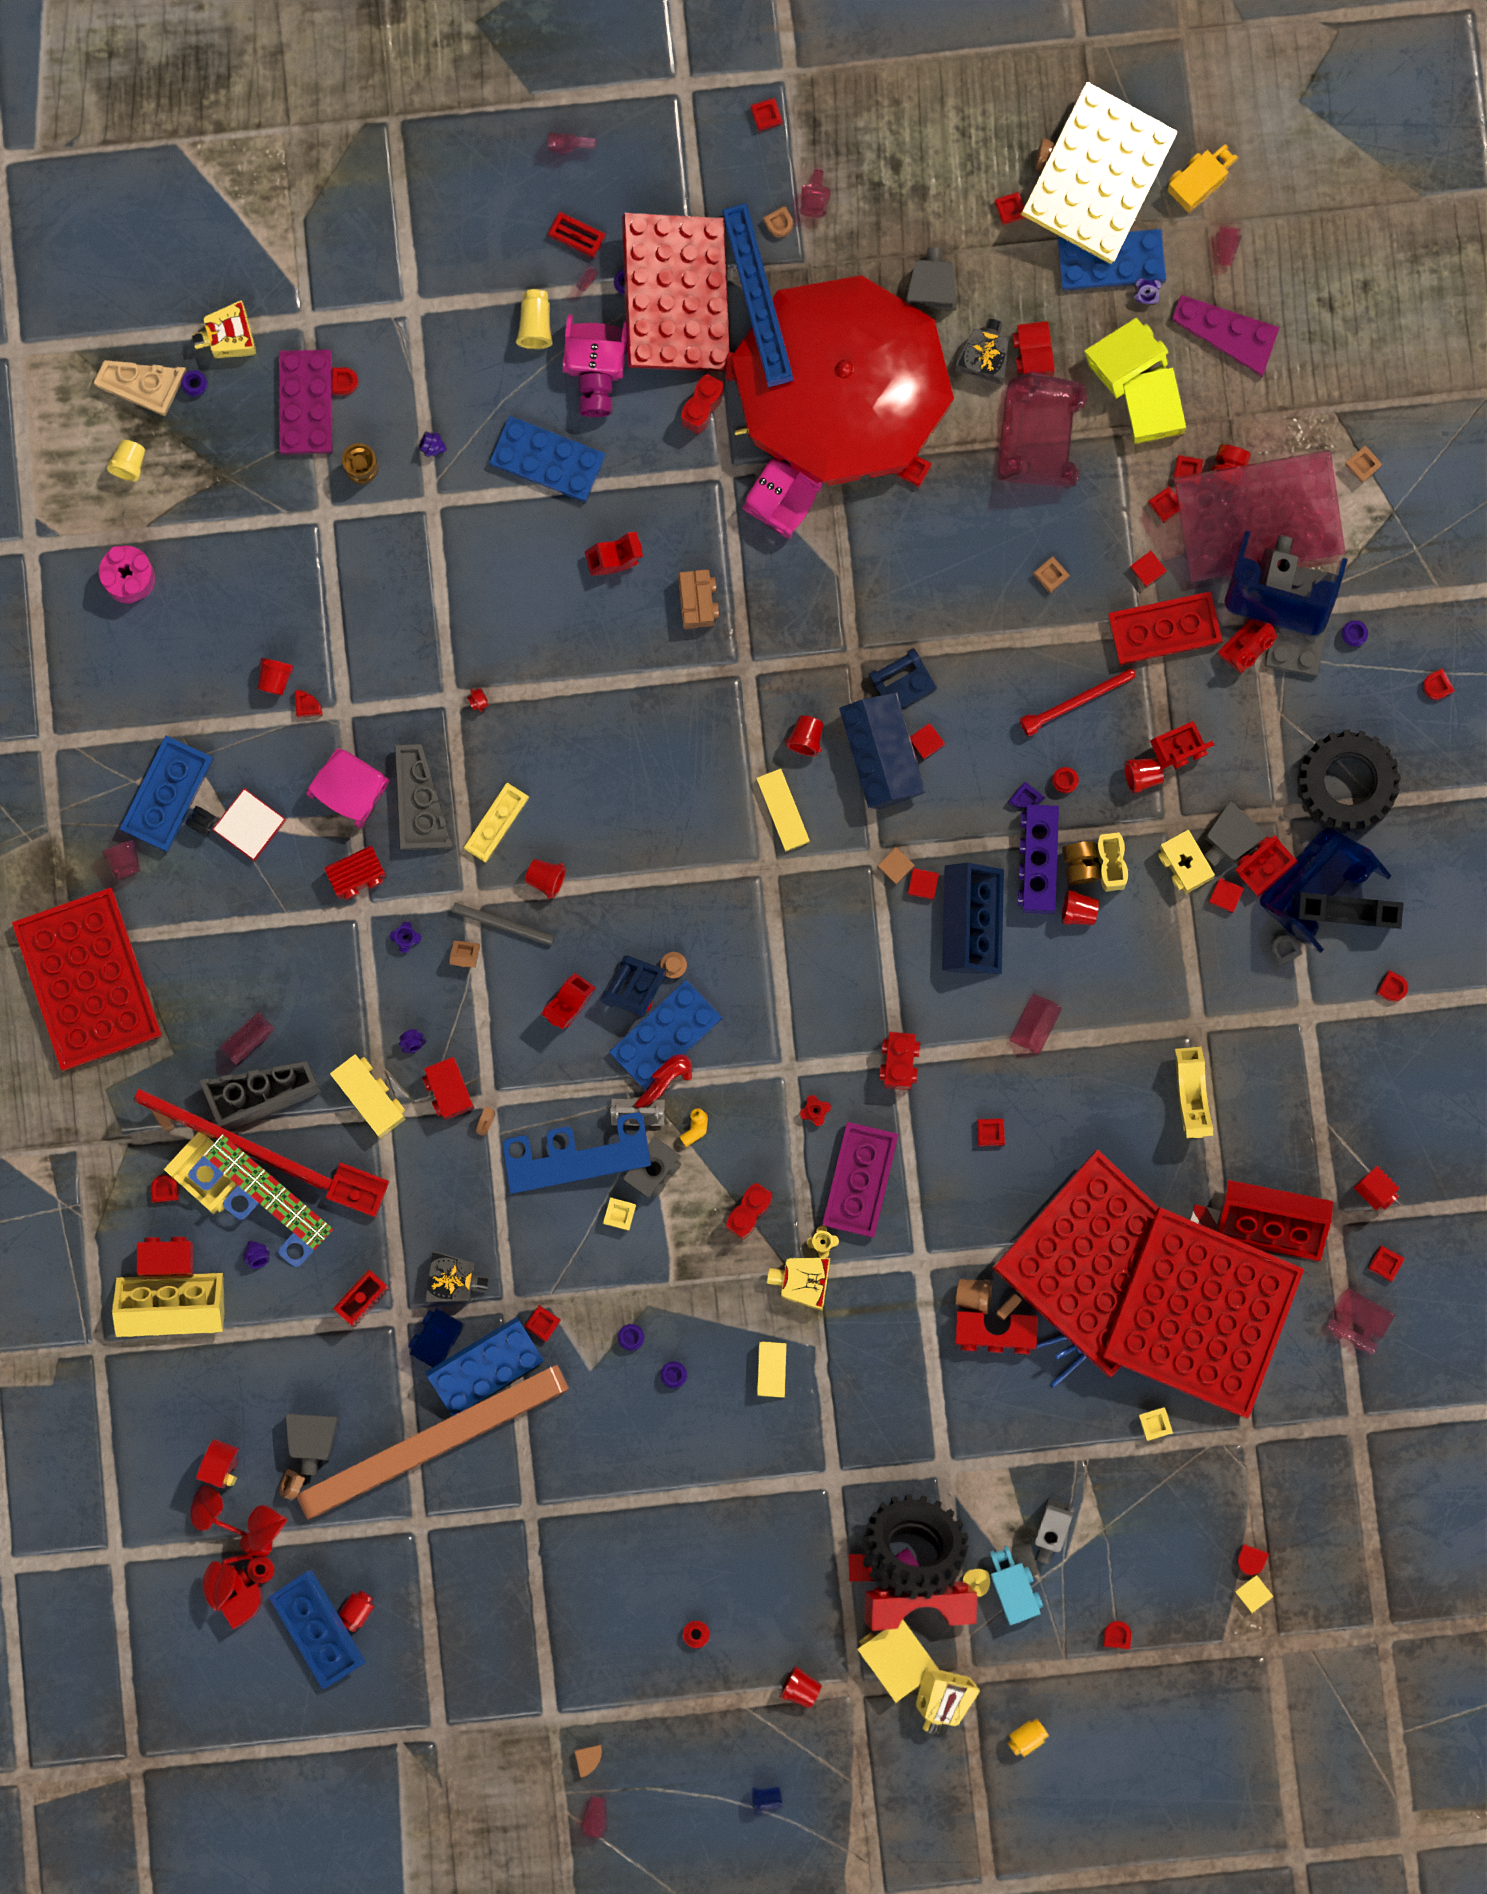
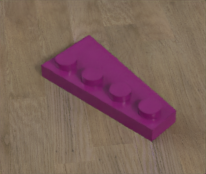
M1184 295L1180 296L1172 319L1177 325L1196 337L1213 345L1212 347L1228 354L1239 364L1255 371V374L1263 377L1280 328Z

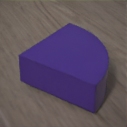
M1024 782L1008 803L1016 808L1026 809L1027 805H1039L1045 800V796Z

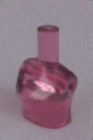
M549 132L547 148L548 151L567 155L576 148L596 149L597 139L578 137L571 133Z
M821 169L814 170L812 184L802 186L800 213L807 217L820 218L826 216L831 189L822 185L824 171Z

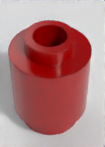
M362 1590L358 1593L352 1592L338 1613L344 1626L353 1632H356L358 1627L361 1628L375 1607L372 1603L373 1598Z

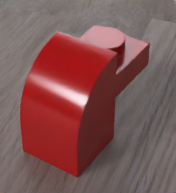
M629 532L616 541L597 543L584 551L591 576L607 575L627 570L638 565V560L643 557L642 545L638 539L637 532Z
M574 973L565 981L557 996L545 1006L541 1015L547 1018L548 1022L561 1029L568 1028L585 1007L596 987Z
M213 1439L203 1458L196 1479L225 1488L231 1470L236 1469L239 1459H236L239 1448Z
M232 1566L236 1576L234 1589L237 1595L226 1601L221 1606V1610L232 1629H237L258 1614L263 1602V1593L259 1583L248 1587L247 1583L250 1582V1579L243 1568L238 1570L236 1566Z

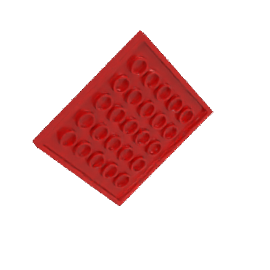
M1095 1150L992 1268L1110 1378L1121 1366L1103 1359L1101 1356L1156 1210L1159 1207L1099 1150Z
M1161 1207L1157 1208L1101 1358L1245 1419H1249L1304 1269Z

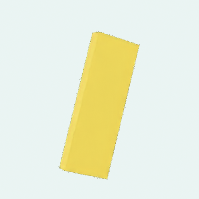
M778 769L758 777L757 782L785 852L810 843L782 770Z
M506 783L469 838L464 849L486 863L528 801L529 796Z

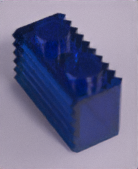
M438 1308L434 1312L428 1311L422 1321V1325L425 1326L420 1335L415 1334L408 1345V1348L411 1349L409 1354L431 1368L446 1359L465 1327V1324Z

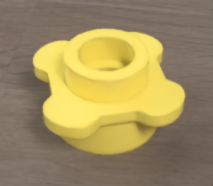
M819 1226L816 1230L817 1233L807 1240V1246L815 1249L819 1257L826 1258L829 1256V1251L832 1247L838 1245L839 1239L837 1236H832L827 1232L825 1226ZM821 1240H825L824 1245L820 1243Z

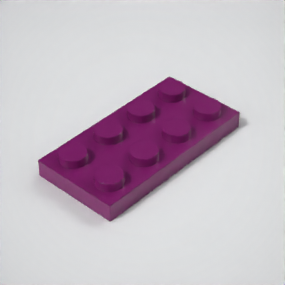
M279 351L280 453H333L332 351Z
M851 1122L846 1123L822 1226L871 1238L875 1237L899 1134Z

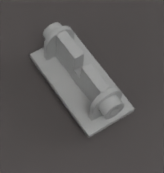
M612 1099L611 1125H617V1119L621 1115L638 1112L643 1115L645 1126H664L665 1100L657 1099L654 1103L644 1108H637L635 1103L638 1099ZM630 1118L624 1122L623 1126H639V1122L636 1119Z

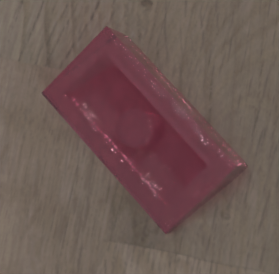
M1033 994L1010 1041L1039 1055L1062 1010L1061 1007L1053 1001Z

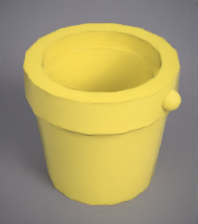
M121 440L112 459L108 462L107 470L114 476L124 480H139L145 448L133 441Z

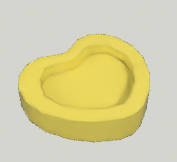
M973 1569L965 1573L963 1582L968 1583L977 1592V1596L980 1597L989 1590L990 1576L985 1570Z

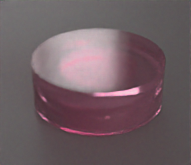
M590 266L575 287L585 292L596 279L598 271Z

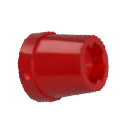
M261 658L257 689L283 696L294 666Z
M799 716L788 739H785L787 748L801 755L817 756L819 752H822L820 741L823 722L811 716Z
M1157 757L1125 761V778L1131 793H1139L1144 789L1164 782L1163 768Z
M534 859L527 870L525 883L545 893L547 899L555 898L564 882L566 867L563 866L562 862L553 864Z
M1067 890L1062 907L1061 923L1066 925H1095L1099 900L1076 893V891Z
M794 1666L781 1689L779 1697L786 1701L789 1700L811 1708L821 1691L822 1684L804 1673L802 1669Z

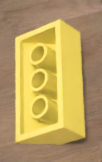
M223 1273L194 1274V1276L116 1278L112 1309L116 1337L223 1332Z

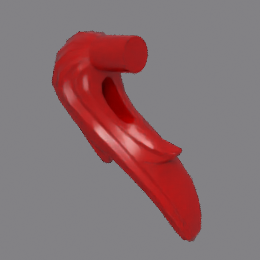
M683 1054L670 1057L652 1075V1078H654L653 1082L637 1100L635 1107L644 1108L654 1103L660 1095H664V1091L670 1082L679 1075H682L683 1080L692 1079L691 1059Z

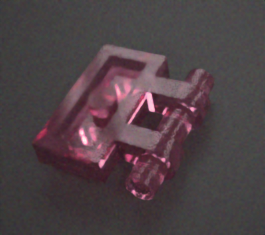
M1348 1288L1335 1310V1313L1344 1318L1341 1323L1330 1319L1326 1328L1335 1333L1334 1336L1340 1339L1343 1337L1356 1345L1355 1348L1360 1351L1366 1350L1374 1354L1378 1345L1369 1340L1371 1335L1373 1334L1382 1339L1395 1314ZM1351 1322L1365 1329L1362 1335L1348 1328Z

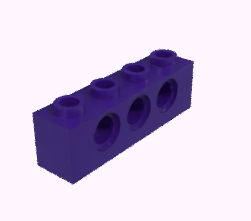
M1027 805L1026 812H1021V828H1026L1025 838H1020V854H1025L1024 864H1019V880H1024L1023 890H1018V906H1023V913H1055L1059 806ZM1037 827L1043 828L1046 831V837L1036 839L1032 835V830ZM1036 853L1042 854L1046 862L1040 866L1035 865L1031 861V856ZM1035 879L1041 880L1045 888L1040 892L1033 891L1030 887L1031 881Z

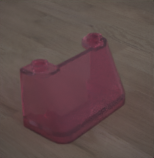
M1029 372L1010 380L1005 392L997 475L1000 480L1063 488L1076 486L1079 470L1075 463L1069 462L1073 413L1078 412L1086 404V384L1036 372Z

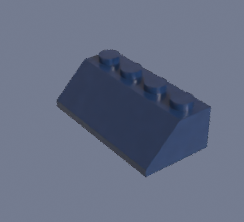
M897 693L862 699L839 708L868 808L880 810L926 793Z
M968 862L945 865L942 970L967 974H1002L1004 869Z

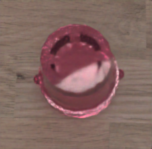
M134 840L120 843L102 851L104 859L107 860L116 880L141 872Z

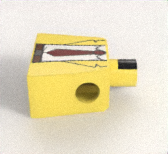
M926 1667L916 1702L917 1709L926 1719L923 1725V1729L926 1732L936 1735L942 1723L956 1726L961 1722L980 1691L970 1677Z

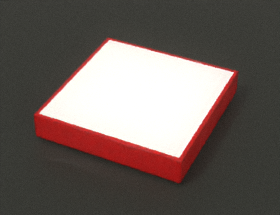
M244 788L212 830L255 862L287 820Z

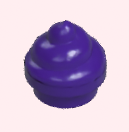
M434 431L431 433L424 432L419 444V451L423 452L424 456H436L447 450L439 433Z
M249 1241L245 1248L243 1259L250 1268L258 1269L270 1261V1252L266 1245Z

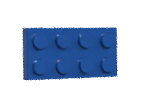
M1161 229L1128 232L1112 264L1062 237L1058 238L1062 291L1136 285V281L1139 278L1149 281L1158 279L1160 282H1166Z
M509 416L489 463L491 466L586 503L606 453Z
M165 735L120 830L168 853L214 758Z
M685 980L609 1053L646 1091L654 1080L652 1078L654 1072L673 1055H685L723 1018Z
M515 1317L425 1373L450 1414L454 1416L543 1363L544 1360L518 1317Z
M312 1569L269 1596L274 1608L323 1690L366 1663Z

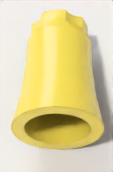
M530 289L523 293L520 325L516 340L517 345L529 349H543L552 345L548 292Z

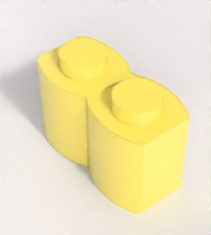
M1120 833L1102 834L1099 837L1096 849L1098 860L1102 865L1100 870L1101 885L1105 892L1124 890L1128 879V869L1123 860L1125 851L1123 838Z

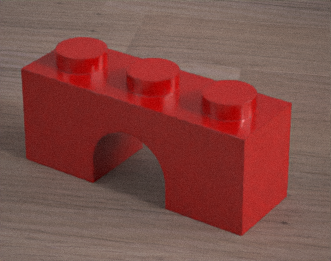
M957 1311L955 1345L961 1346V1351H977V1347H988L987 1352L1003 1353L1004 1348L1014 1349L1015 1354H1030V1350H1036L1038 1316L1011 1315L1008 1331L1002 1335H993L984 1326V1313Z

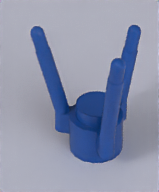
M1064 1335L1056 1336L1038 1342L1036 1347L1039 1348L1067 1340ZM1071 1345L1055 1354V1358L1059 1359L1074 1350L1078 1354L1082 1352L1076 1346ZM1081 1354L1051 1383V1387H1055L1087 1357Z

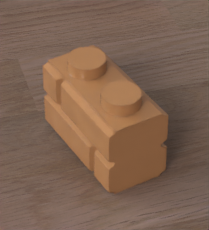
M709 570L678 573L684 629L714 626V618H719L718 602H712V593L717 592L715 577H710Z

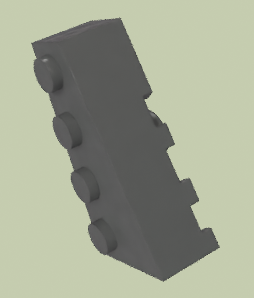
M307 1061L276 1066L273 1069L248 1071V1073L239 1075L231 1074L216 1079L199 1080L217 1125L230 1132L322 1092L315 1074Z

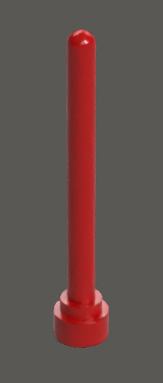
M1128 669L1037 716L1035 714H1027L1019 718L1021 727L1027 737L1038 733V729L1042 728V724L1134 679L1136 672L1133 669Z

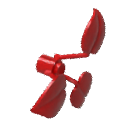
M201 1486L198 1492H196L191 1506L190 1518L193 1526L197 1530L206 1531L214 1523L242 1536L240 1548L245 1552L243 1555L223 1560L222 1564L218 1561H213L205 1570L202 1581L205 1599L213 1610L219 1611L221 1606L231 1596L236 1583L234 1569L228 1566V1564L244 1559L251 1560L253 1555L268 1556L272 1550V1541L279 1534L288 1519L271 1507L260 1505L249 1516L247 1522L249 1532L242 1531L216 1518L223 1509L222 1498L214 1488Z

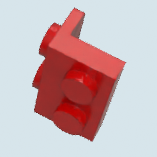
M1253 616L1217 653L1220 658L1242 674L1255 663L1256 659L1265 650L1274 644L1278 636L1271 624H1264L1257 617Z
M1194 721L1150 740L1163 769L1173 765L1174 769L1182 767L1189 763L1187 759L1189 757H1192L1194 761L1208 755L1206 749L1215 745L1213 740L1204 744Z
M1276 835L1271 838H1264L1257 845L1258 850L1251 856L1247 854L1242 857L1237 863L1238 867L1235 869L1238 876L1258 898L1298 863Z

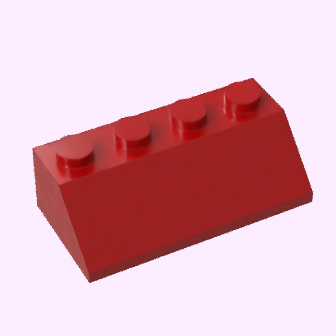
M1228 1180L1217 1232L1257 1249L1321 1261L1332 1221L1333 1201Z

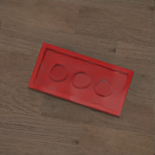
M1211 591L1108 613L1119 665L1214 646L1223 642Z

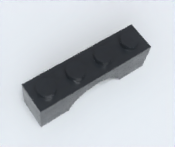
M1292 892L1290 918L1401 929L1404 902Z

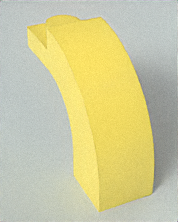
M1202 1047L1175 1049L1179 1106L1186 1138L1213 1136V1125L1207 1100L1205 1060Z

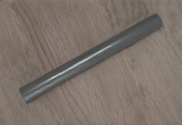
M455 903L452 909V913L552 946L555 938L553 935Z

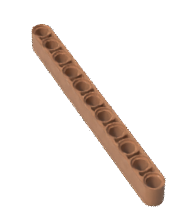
M555 1365L299 1493L296 1498L306 1519L310 1520L568 1391L567 1382L559 1366Z

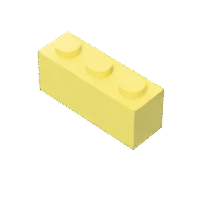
M355 1054L330 1074L381 1139L406 1120L402 1115L406 1110L396 1098L393 1101L390 1100L386 1094L389 1088L380 1077L377 1080L373 1078L370 1074L373 1068L365 1057L359 1060Z

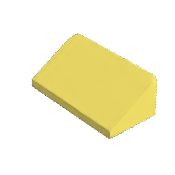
M759 1342L758 1396L785 1397L786 1343Z

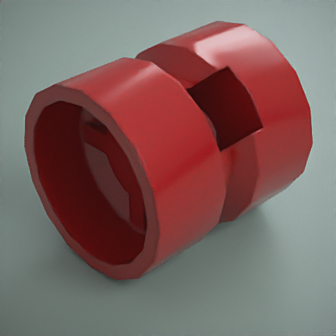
M1219 445L1215 461L1218 464L1212 467L1208 481L1222 489L1240 491L1245 477L1242 470H1247L1251 454L1245 449L1233 445Z

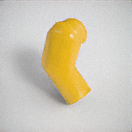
M697 1108L691 1112L690 1130L679 1136L685 1147L703 1137L707 1132L708 1117L702 1109Z

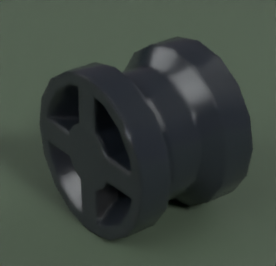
M195 806L192 818L187 819L185 824L196 832L208 837L210 833L209 828L217 822L218 818L203 808Z

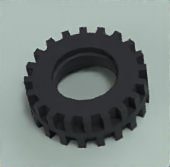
M1349 729L1344 730L1342 733L1335 734V732L1328 734L1327 737L1322 740L1319 739L1309 749L1300 765L1297 776L1298 798H1301L1303 802L1302 808L1305 812L1308 811L1310 813L1312 821L1321 823L1325 826L1324 829L1328 831L1333 829L1339 831V834H1345L1346 832H1354L1356 834L1361 833L1364 829L1373 828L1386 817L1399 794L1400 789L1398 788L1401 777L1397 771V760H1393L1388 746L1384 747L1378 742L1379 738L1375 736L1374 738L1368 737L1364 731L1353 733ZM1355 758L1368 766L1374 783L1372 792L1367 799L1358 804L1347 805L1337 802L1330 796L1326 790L1324 778L1328 767L1338 759Z
M906 1494L903 1501H899L897 1496L892 1497L889 1506L882 1502L877 1512L873 1511L861 1547V1555H865L863 1565L864 1568H872L869 1575L872 1580L879 1578L882 1580L880 1587L884 1590L890 1586L896 1589L894 1595L900 1597L901 1592L909 1593V1599L916 1600L918 1594H923L925 1599H930L933 1591L936 1590L941 1595L945 1592L947 1585L952 1587L957 1576L959 1577L968 1551V1545H966L968 1535L967 1532H961L964 1525L961 1519L957 1521L952 1519L955 1512L951 1508L945 1512L940 1508L942 1502L936 1500L934 1504L928 1503L927 1496L921 1495L920 1500H913L912 1494ZM904 1533L919 1535L927 1539L935 1547L937 1559L933 1564L922 1567L906 1564L892 1553L890 1540L894 1536Z

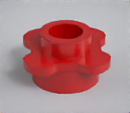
M810 1095L807 1097L805 1108L800 1111V1116L804 1120L808 1119L814 1122L816 1126H821L824 1124L826 1113L831 1110V1105L829 1102L817 1100L815 1095ZM814 1108L818 1109L817 1113L813 1112Z

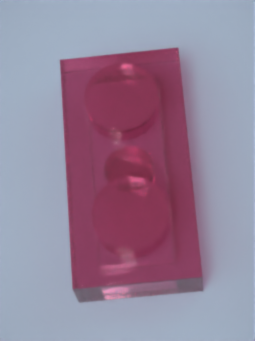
M258 1012L220 1048L237 1065L258 1044L266 1040L275 1028Z

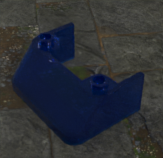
M1246 530L1240 541L1224 598V606L1227 611L1234 615L1269 623L1273 626L1308 636L1320 635L1327 627L1348 559L1342 558L1339 561L1333 582L1325 580L1317 582L1312 587L1309 597L1294 594L1258 583L1261 575L1259 564L1252 559L1244 557L1251 533Z
M1325 829L1295 858L1298 863L1262 894L1260 904L1269 915L1297 940L1321 953L1324 949L1314 938L1319 929L1318 922L1290 917L1292 892L1333 896L1346 881L1354 884L1362 883L1369 878L1372 872L1386 879H1389L1392 875L1369 848L1333 829Z

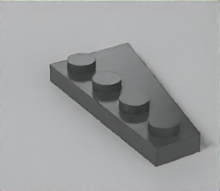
M422 744L395 745L399 850L452 849V842L439 806L437 793L432 783Z

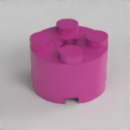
M115 546L110 549L100 563V581L115 600L131 604L147 597L151 593L155 584L154 569L147 556L138 548ZM130 570L132 575H127L124 579L123 573H127Z

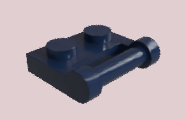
M914 648L907 651V655L879 671L873 670L868 673L880 696L897 693L902 709L937 690V686ZM910 664L914 665L916 670L892 684L884 686L882 680Z
M625 955L620 962L621 967L609 989L603 992L600 1000L607 1006H616L643 1017L666 976V970ZM630 971H636L623 995H618Z

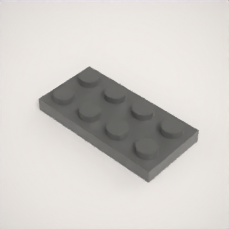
M1296 567L1290 597L1279 596L1273 625L1278 638L1268 650L1265 667L1313 677L1318 676L1338 574Z

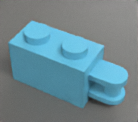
M1006 1545L1003 1546V1550L998 1552L990 1551L997 1571L991 1574V1578L1010 1626L1041 1614L1039 1609L1043 1607L1039 1593L1032 1592L1029 1583L1034 1582L1029 1567L1023 1568L1022 1563L1015 1565L1010 1550ZM1008 1559L1011 1567L1001 1570L999 1562Z

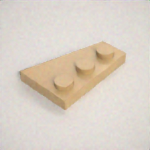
M104 360L93 384L109 393L166 416L187 369L183 367L169 368L161 365L147 366Z

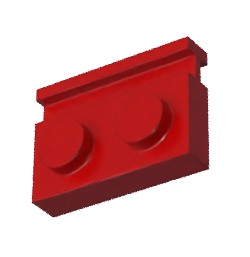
M340 1162L326 1199L376 1218L390 1181Z

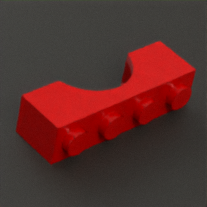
M955 1582L952 1587L947 1586L945 1592L941 1595L935 1590L930 1599H925L923 1594H918L916 1600L909 1599V1593L901 1592L900 1597L894 1595L896 1589L890 1588L884 1590L881 1587H876L874 1590L865 1591V1623L872 1631L898 1629L904 1617L912 1610L920 1607H933L940 1610L942 1617L950 1626L976 1624L977 1592L966 1582Z

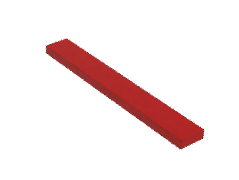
M141 1089L137 1090L133 1098L134 1102L210 1138L218 1140L223 1134L245 1154L323 1191L327 1190L332 1182V1179Z

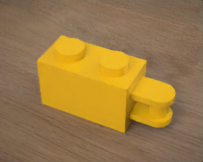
M1226 144L1213 155L1208 150L1202 155L1197 153L1188 162V168L1183 172L1178 170L1169 179L1168 192L1188 213L1227 180L1229 173L1227 169L1237 161L1238 156L1236 154L1232 155L1228 151L1229 147ZM1221 158L1225 163L1222 165L1217 159Z

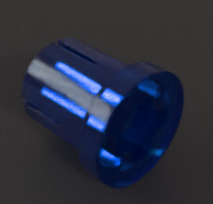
M779 1786L759 1790L757 1787L751 1788L755 1815L762 1814V1811L782 1808Z

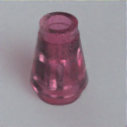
M1225 226L1219 228V232L1216 233L1217 264L1233 265L1242 238L1240 229Z
M590 1797V1802L580 1827L583 1829L582 1835L604 1838V1832H607L605 1798Z

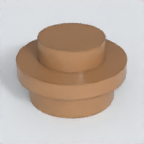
M670 952L662 958L660 966L666 970L668 978L675 979L681 977L686 972L687 962L682 954Z

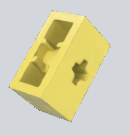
M1189 829L1161 844L1159 848L1161 853L1158 856L1164 867L1169 866L1174 875L1171 878L1178 890L1183 889L1184 893L1187 894L1213 880L1215 874ZM1181 858L1184 861H1191L1188 866L1189 869L1185 866H1179Z

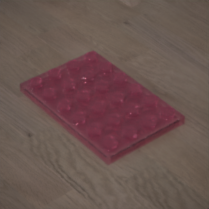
M1330 450L1174 478L1191 582L1258 570L1265 548L1275 549L1278 535L1294 538L1290 553L1298 556V562L1346 554ZM1281 559L1278 561L1277 566L1280 565Z

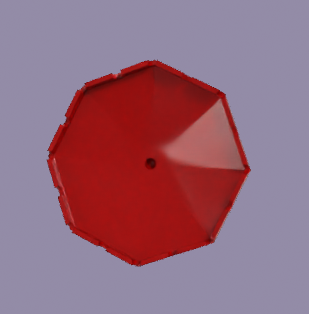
M863 275L778 290L772 300L794 381L768 387L752 327L731 358L738 395L741 397V408L748 437L750 436L754 441V445L781 462L783 459L787 460L792 468L817 484L822 482L828 483V486L860 480L865 475L873 478L900 473L904 468L910 467L926 444L930 434H933L950 409L954 400L935 319Z

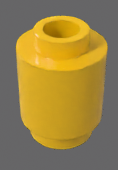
M1036 1718L1032 1722L1028 1720L1010 1733L1008 1736L1011 1740L1007 1744L1016 1756L1021 1753L1025 1757L1045 1743L1044 1739L1049 1737V1735Z

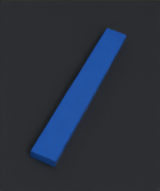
M747 203L723 209L724 221L768 387L794 381Z

